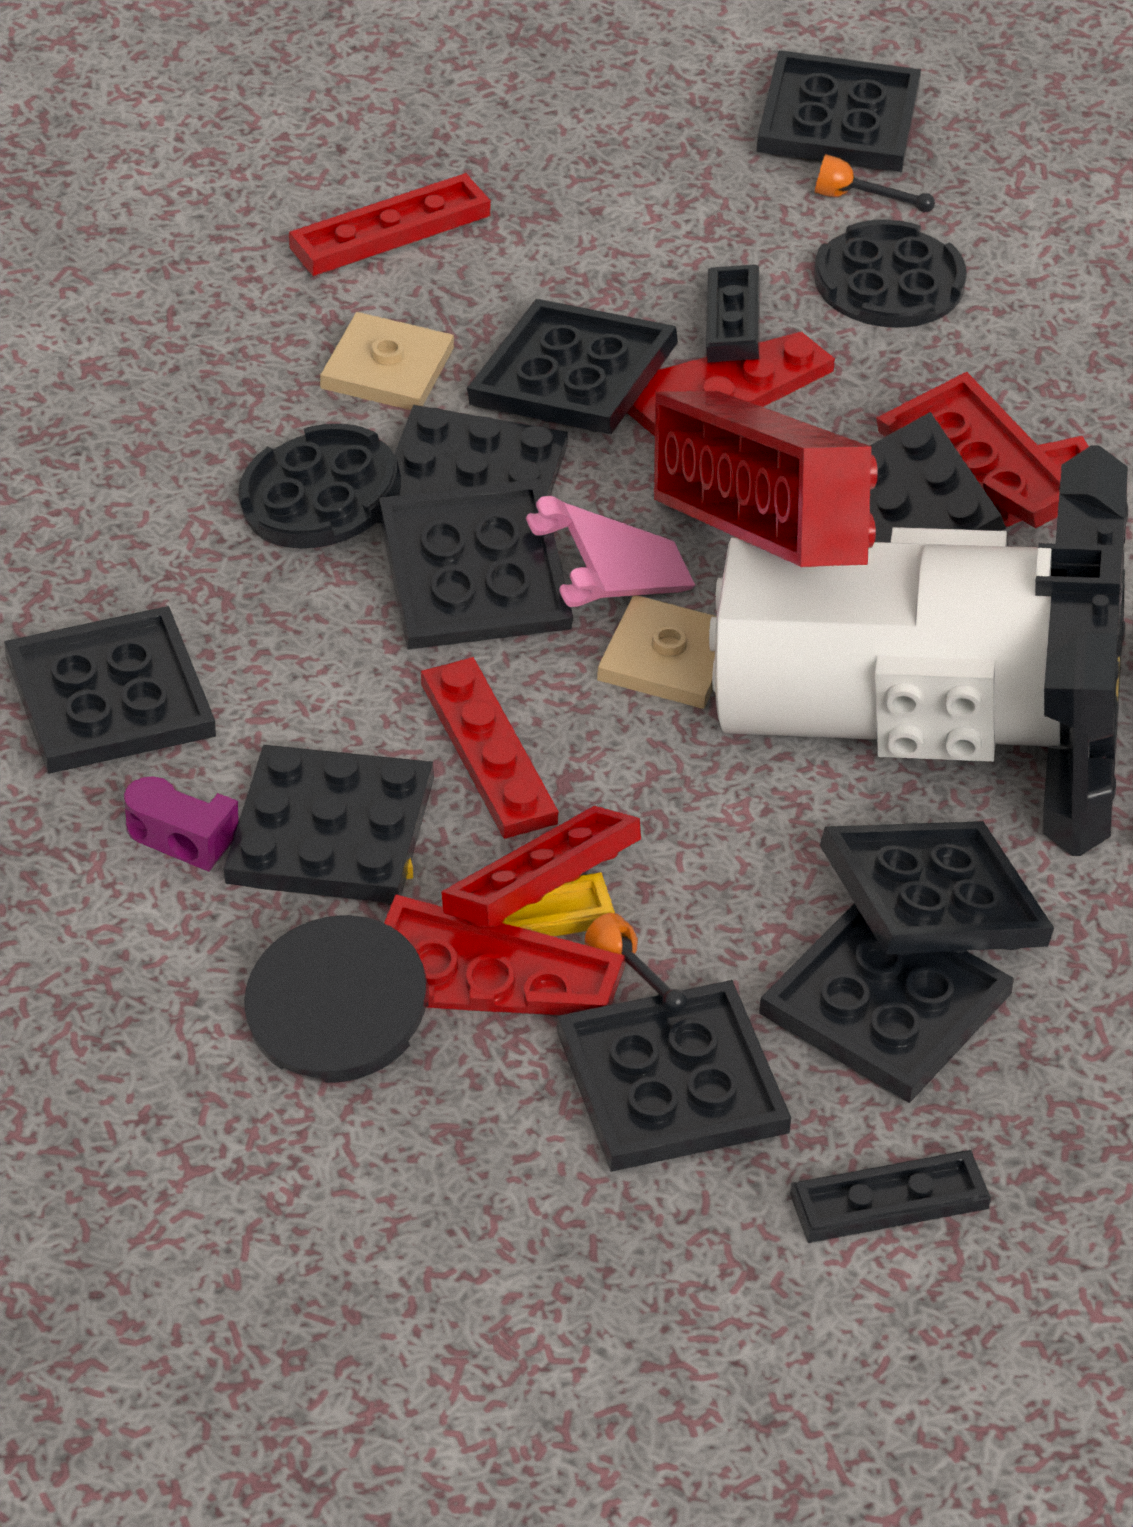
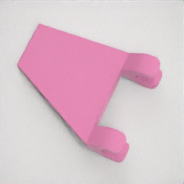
M553 496L541 497L536 502L539 513H529L526 516V521L532 533L538 536L550 534L568 527L585 562L586 567L575 568L569 574L572 584H563L559 588L564 602L569 607L581 606L607 597L679 593L691 590L695 586L682 556L672 540L564 503Z

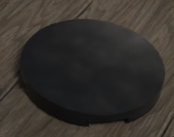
M884 219L863 221L846 226L845 233L835 237L827 244H821L816 254L814 266V281L817 290L832 308L858 322L887 328L920 326L944 317L962 299L967 276L965 261L952 243L944 244L930 235L922 233L920 225Z
M321 424L303 428L305 435L285 442L275 449L269 446L264 448L247 466L239 484V502L251 529L259 537L275 545L306 549L337 544L359 535L380 520L378 512L379 498L398 496L401 486V473L396 455L384 442L379 440L378 433L350 424Z
M351 915L330 916L312 920L288 931L264 951L252 969L247 982L244 998L245 1014L258 1048L281 1070L285 1068L304 1076L324 1078L325 1083L346 1082L368 1076L383 1069L409 1048V1040L421 1023L426 1006L429 1007V986L420 956L413 945L400 932L387 924L371 918Z

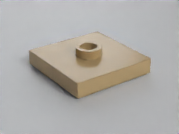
M356 312L320 375V388L412 410L413 405L423 406L454 349V335Z
M638 595L632 596L598 666L597 680L704 709L713 691L712 674L715 651H710L709 630L711 617L717 616Z

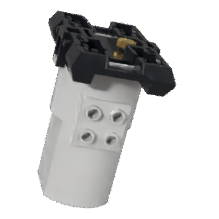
M1091 445L1063 463L1061 466L1055 544L1038 543V548L1007 547V531L893 527L891 543L874 542L873 547L868 548V565L799 567L739 538L732 537L728 544L723 578H718L716 584L717 617H711L709 630L710 651H715L712 687L713 692L716 693L717 714L723 733L876 739L878 742V757L994 762L996 744L1048 746L1043 807V834L1072 856H1081L1110 838L1113 799L1116 795L1115 758L1122 643L1125 639L1126 629L1124 621V544L1128 521V466L1100 445Z

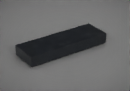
M759 265L710 267L708 269L707 363L759 359Z
M971 1149L793 1182L790 1187V1196L808 1243L989 1209L991 1201L990 1194Z

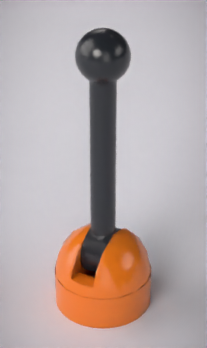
M824 156L815 187V193L827 197H839L846 194L851 188L916 205V208L921 212H930L935 206V199L929 193L914 195L856 179L853 169L847 162L837 157Z
M607 913L598 917L589 926L585 934V945L625 955V963L637 972L663 998V1005L667 1011L679 1013L685 1009L687 1005L685 993L679 989H671L635 955L638 937L633 927L622 916L616 913Z

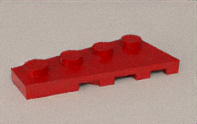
M802 331L760 342L759 359L707 363V357L659 369L627 413L655 437L656 392L720 391L764 407L834 372L835 358Z
M967 371L876 417L878 432L886 437L931 412L994 504L1035 529L1058 517L1061 469Z
M397 894L384 921V924L391 926L407 938L420 956L429 986V1007L426 1006V1008L564 1015L611 1005L625 969V955L505 923L489 928L475 927L467 920L444 914L443 907Z

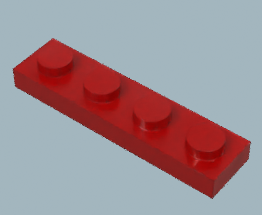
M464 173L290 231L289 248L311 275L315 276L489 217L491 200L469 175Z
M472 657L422 670L421 685L503 839L557 825L559 811L475 658Z
M594 805L441 891L443 913L467 920L472 926L479 928L500 925L506 917L527 905L541 901L544 895L565 883L579 879L582 873L603 861L614 859L620 851L641 840L640 818Z

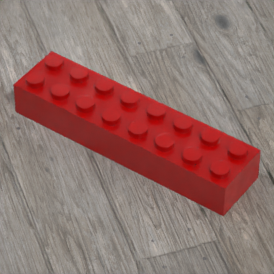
M720 391L656 392L654 500L799 567L868 565V548L873 547L876 537L875 521L870 513V490L874 489L877 482V463L875 457L871 454V446Z

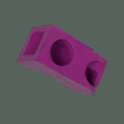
M155 776L142 777L133 781L124 792L126 831L133 840L208 872H210L232 844L239 822L238 800L217 793L211 802L207 803L176 791L170 782Z

